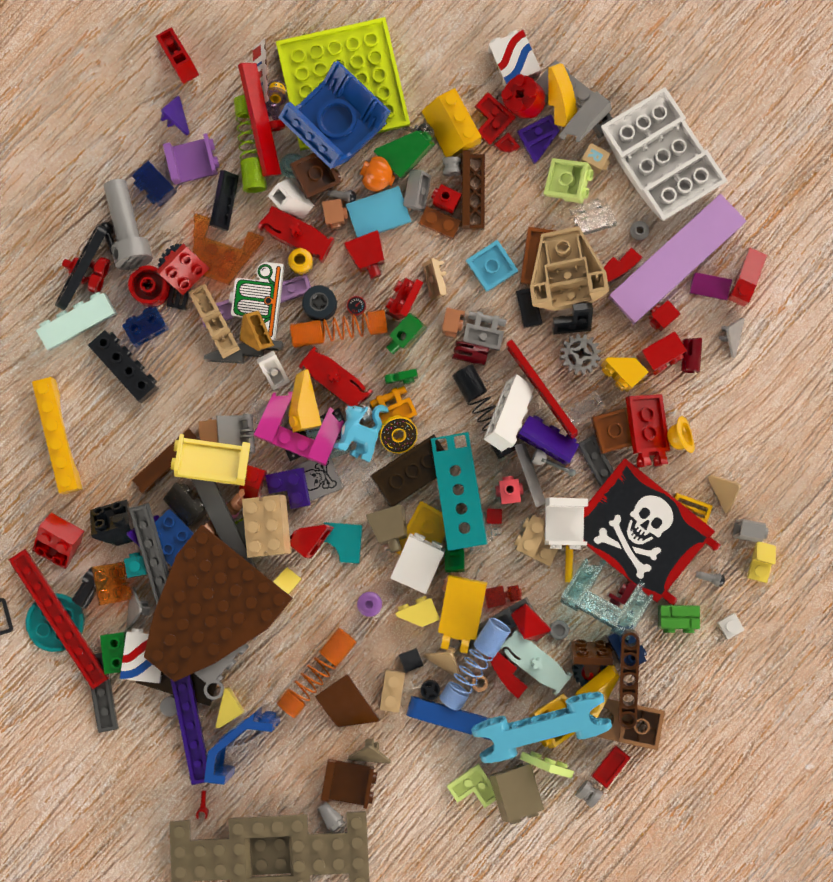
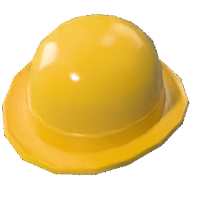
M680 416L677 424L672 425L668 430V441L676 450L685 449L687 452L693 453L695 444L689 422L684 416Z

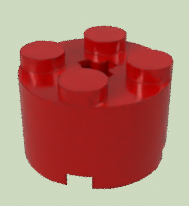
M516 75L501 92L505 107L521 119L534 118L544 109L545 91L529 76Z
M150 265L141 266L130 275L128 288L133 298L141 305L157 307L166 302L170 292V283L156 271L158 268ZM151 283L153 287H150V289L148 290L146 286H150Z

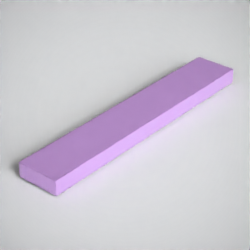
M307 274L283 281L280 303L304 296V293L311 288ZM229 299L216 303L225 321L234 319L231 315L232 303H229Z

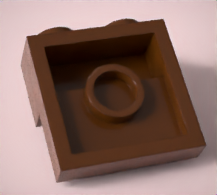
M315 153L290 163V167L306 199L323 193L341 183V176L338 170L330 169Z

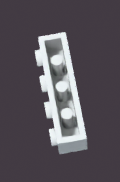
M517 374L505 383L484 436L485 441L501 452L508 447H513L516 443L517 432L522 427V419L527 414V406L533 398L534 386Z

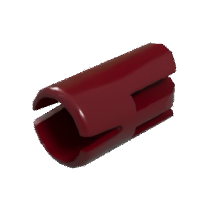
M702 338L683 339V345L687 351L683 354L681 371L685 373H699Z
M455 341L456 347H454L452 359L485 366L489 351L488 347Z

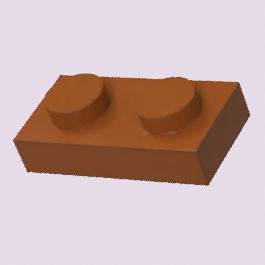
M426 206L419 225L450 239H454L461 224L460 220Z

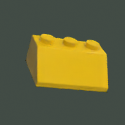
M456 88L438 96L421 111L445 157H455L463 153V150H469L481 144V135Z

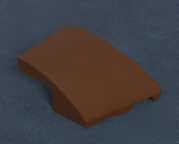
M348 674L315 696L337 727L380 721Z

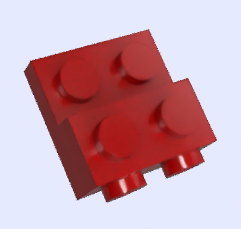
M407 278L401 281L398 280L393 289L395 291L393 297H390L385 304L387 308L385 314L396 320L406 317L423 282L418 279L411 281Z

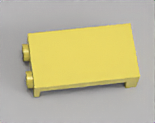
M180 434L179 440H175L174 451H177L176 458H172L171 469L174 470L175 477L245 485L250 443L242 442V446L187 439L184 438V434Z

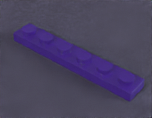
M189 675L176 682L171 680L191 785L205 783L207 752L192 677Z

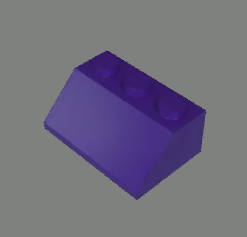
M529 415L517 438L536 449L544 451L546 455L565 466L568 465L579 446L576 443L577 440L570 438L568 434L566 437L560 434V429L553 425L548 427L543 424L544 420L536 415L531 417Z

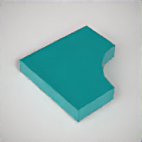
M324 522V525L334 527L324 542L330 543L336 548L340 562L359 564L363 525Z

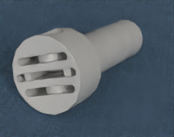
M124 179L110 180L104 184V190L117 242L111 247L115 267L121 270H130L145 266L152 261L153 257L148 239L139 236L127 183Z

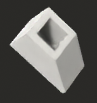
M290 179L277 183L268 195L280 210L304 219L315 206L309 199H306L302 191Z

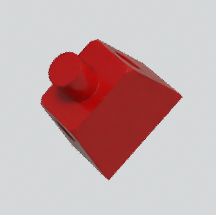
M378 230L344 243L346 251L360 273L368 270L371 279L381 276L378 266L384 264L385 261Z

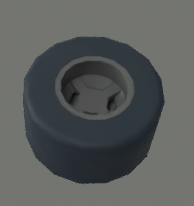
M317 285L309 288L304 293L302 307L309 318L323 321V319H330L335 314L337 300L333 291L328 287Z

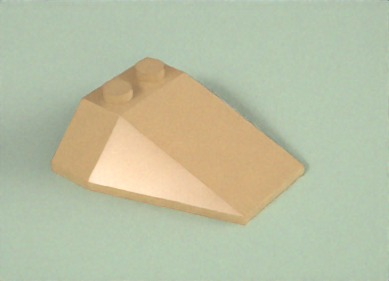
M579 226L541 234L530 285L532 305L534 307L553 311L573 308V304H593L609 292L606 271Z

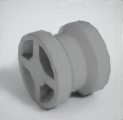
M443 158V164L445 165L443 169L444 176H459L462 174L460 169L461 158Z

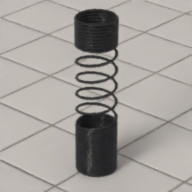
M473 364L454 373L452 377L461 390L460 392H462L461 394L468 402L467 405L482 402L472 411L473 414L486 411L477 419V422L492 419V417L480 420L485 414L494 409L496 405L474 412L488 401L491 396L470 403V401L487 392L486 386H484ZM488 422V423L482 428V431H487V429H484V428H485L486 426H488V425L490 424V422ZM490 444L496 456L498 457L497 459H500L516 450L515 446H513L511 448L508 447L507 449L501 452L496 447Z

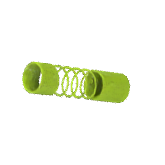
M240 95L234 98L235 115L237 116L235 119L241 123L237 126V130L241 132L237 138L243 142L239 145V149L243 151L240 155L243 191L246 193H259L267 189L266 177L262 175L259 157L245 159L241 157L245 153H257V149L245 151L240 148L245 143L255 144V142H252L255 139L243 141L239 138L242 134H253V130L245 132L239 130V126L242 124L251 125L249 123L251 122L250 120L241 122L237 119L238 117L250 118L245 95Z

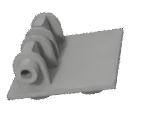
M253 415L216 416L218 443L242 446V442L250 443L249 454L255 453Z

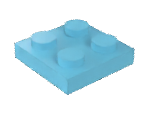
M498 239L466 260V263L486 293L518 273V269Z

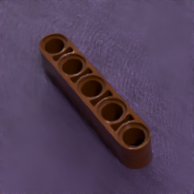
M626 629L621 635L618 715L619 723L625 729H631L637 723L640 640L639 634L634 629ZM633 635L636 638L635 642L627 643L625 641L626 636ZM627 655H633L635 660L632 663H627L624 658ZM629 674L634 676V680L630 683L624 681V677ZM630 694L634 699L631 702H626L623 700V697ZM625 714H631L633 719L627 722L622 717Z

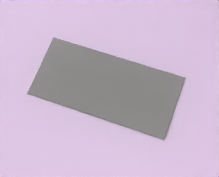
M516 444L514 446L535 506L545 505V498L531 463L526 444Z

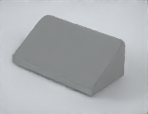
M410 170L403 206L421 212L425 211L431 175L423 170Z

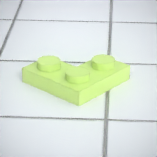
M531 751L530 754L522 752L521 760L547 772L572 779L574 771L567 768L568 764L545 757L544 760L541 758L542 754Z
M479 763L446 785L457 803L473 792L484 808L496 801L491 781Z

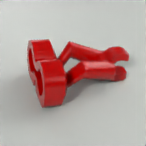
M100 257L96 263L92 260L89 267L93 269V274L88 277L83 276L80 283L83 285L88 283L89 292L94 294L101 292L104 278L110 270L111 261ZM74 258L73 262L67 259L63 260L62 266L69 270V275L79 258Z

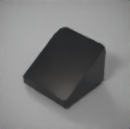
M417 647L399 654L406 673L424 666Z

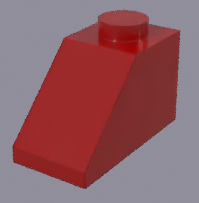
M250 465L247 466L245 485H240V489H244V499L260 496L267 471Z
M318 525L299 528L290 536V545L303 557L312 559L334 527L331 525Z

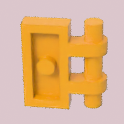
M405 386L398 389L395 387L391 389V392L382 396L380 394L376 396V399L369 401L372 408H375L378 405L386 406L385 402L396 399L397 403L387 407L388 413H379L382 424L392 416L400 415L410 419L418 415L410 397L404 400L401 398V395L407 393Z

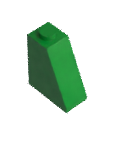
M415 131L376 148L374 152L379 157L385 158L391 169L400 178H405L410 170L420 162L435 144L431 141L433 138L428 132Z

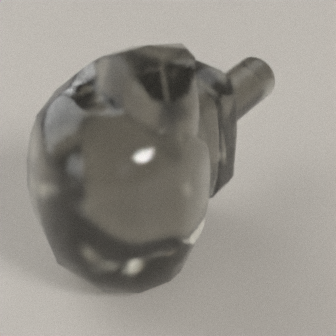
M423 123L420 126L415 125L414 128L409 126L402 128V130L409 132L426 131L433 139L435 137L434 129L428 123Z

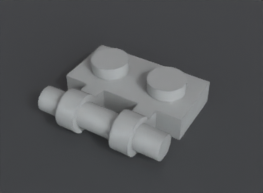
M470 311L468 319L475 320V324L467 323L463 342L500 351L504 331L497 330V326L505 327L507 319L499 318L500 316L494 315V317L484 315L480 311H477V313ZM486 322L492 324L491 328L482 327L480 323Z

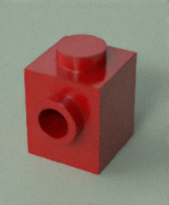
M441 184L439 189L435 188L431 196L433 206L453 215L462 194Z
M667 300L663 305L660 306L658 303L650 310L652 314L648 318L650 319V325L655 330L659 329L661 332L681 313Z

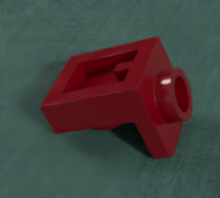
M631 582L623 583L618 591L619 597L612 593L607 594V597L610 598L609 602L617 607L620 604L626 606L637 585Z

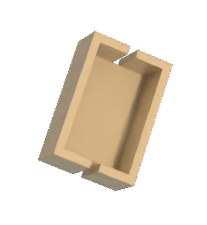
M273 495L264 496L263 498L242 499L247 558L291 554L286 496Z

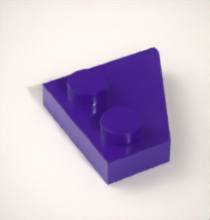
M550 114L517 131L533 164L538 162L560 130L557 125H554V119Z

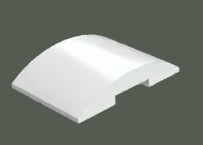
M666 87L601 126L604 136L623 171L646 204L662 221H665L728 181L708 150L703 149L685 122L686 117Z

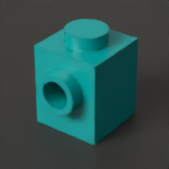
M140 552L129 554V558L124 559L127 578L148 575L143 556Z

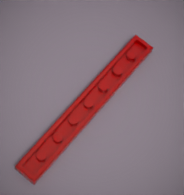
M27 549L10 558L9 562L91 689H95L110 679L108 674L104 675V668Z

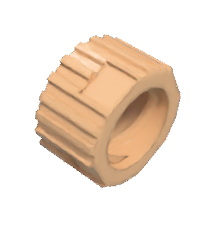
M484 675L476 677L477 679H482L484 685L481 688L474 685L472 688L478 692L486 690L488 688L486 677ZM474 677L471 684H475L476 679Z

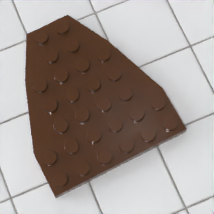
M201 524L175 557L153 614L144 658L172 681L176 682L215 664L269 629L293 598Z

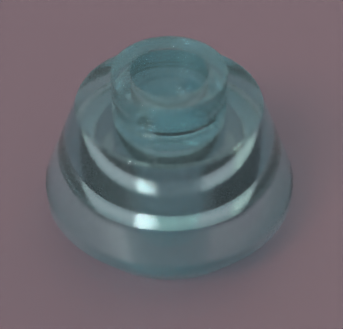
M297 153L284 155L280 161L282 174L288 178H296L290 163L301 159L302 156Z

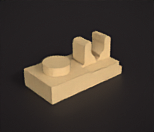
M431 258L422 264L431 300H437L447 295L446 285L443 281L446 271L442 272L439 268L444 262L435 260V258Z

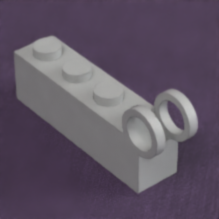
M247 643L215 664L194 673L206 683L204 694L207 698L216 700L223 695L224 685L220 682L223 678L221 674L225 669L229 671L236 663L234 658L238 654L242 656L248 649ZM211 683H217L220 686L221 691L218 696H211L208 693V686Z

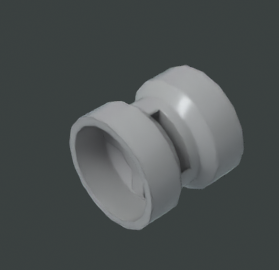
M586 780L575 795L579 799H584L586 804L592 808L600 800L603 792L592 787V783Z

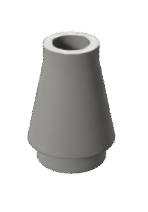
M327 802L318 808L327 829H330L332 833L345 823L343 817Z

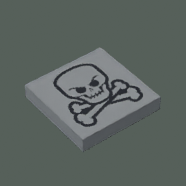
M331 455L326 466L312 460L294 466V469L304 468L310 501L343 489Z

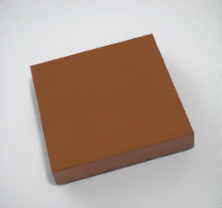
M627 408L591 417L601 454L632 446Z

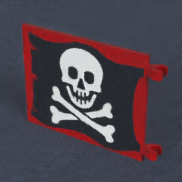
M626 458L621 461L591 498L588 506L584 507L583 542H587V547L630 582L637 585L641 591L656 603L661 598L671 605L677 602V598L667 590L704 544L713 551H717L721 547L717 541L711 538L715 531Z

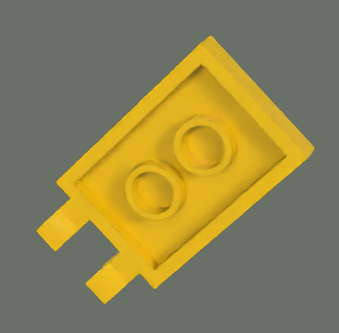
M453 575L448 576L438 633H443L442 649L448 650L450 640L453 638L462 640L460 652L468 653L470 639L476 640L487 582Z

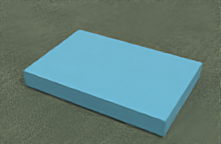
M399 186L346 204L357 238L376 230L382 233L411 223L407 207L403 206L404 198Z

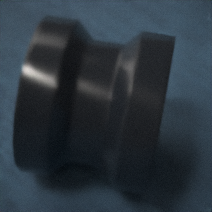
M427 680L421 686V694L427 700H434L440 694V687L436 681Z

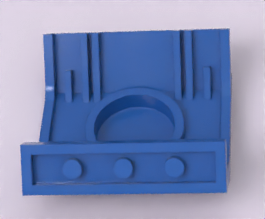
M339 61L333 62L325 79L297 106H294L291 102L286 103L278 118L332 169L349 161L387 124L385 121L391 111Z
M261 707L250 717L229 729L217 741L214 747L208 751L204 782L225 785L235 773V766L224 765L226 746L247 729L273 732L275 726L280 724L281 716H277L276 712L265 711L262 714Z

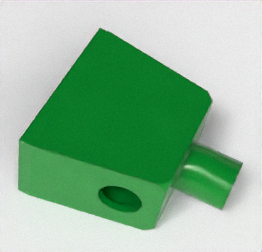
M409 313L389 335L392 340L386 348L392 354H395L400 347L406 349L427 327L414 314ZM403 332H405L406 338L404 340L400 338V335Z

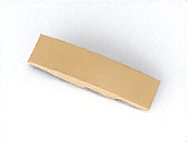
M206 284L189 291L222 358L224 359L239 351L240 348Z

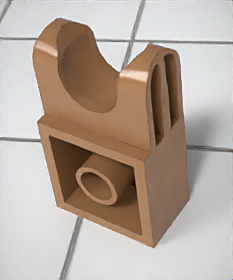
M608 699L603 708L608 709L613 716L612 727L595 737L658 750L665 711L638 705L636 724L643 721V724L646 725V728L639 732L636 725L631 729H625L620 725L618 715L619 701ZM625 714L622 719L628 722L633 719V716Z

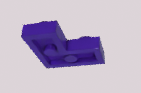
M304 468L266 475L269 494L287 491L290 509L311 505Z

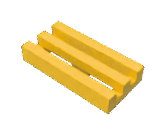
M675 493L674 497L677 501L682 499L707 508L705 512L681 503L690 511L704 515V518H698L707 524L712 505Z

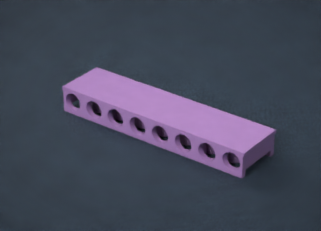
M720 193L608 296V299L612 300L634 325L742 227L746 220Z

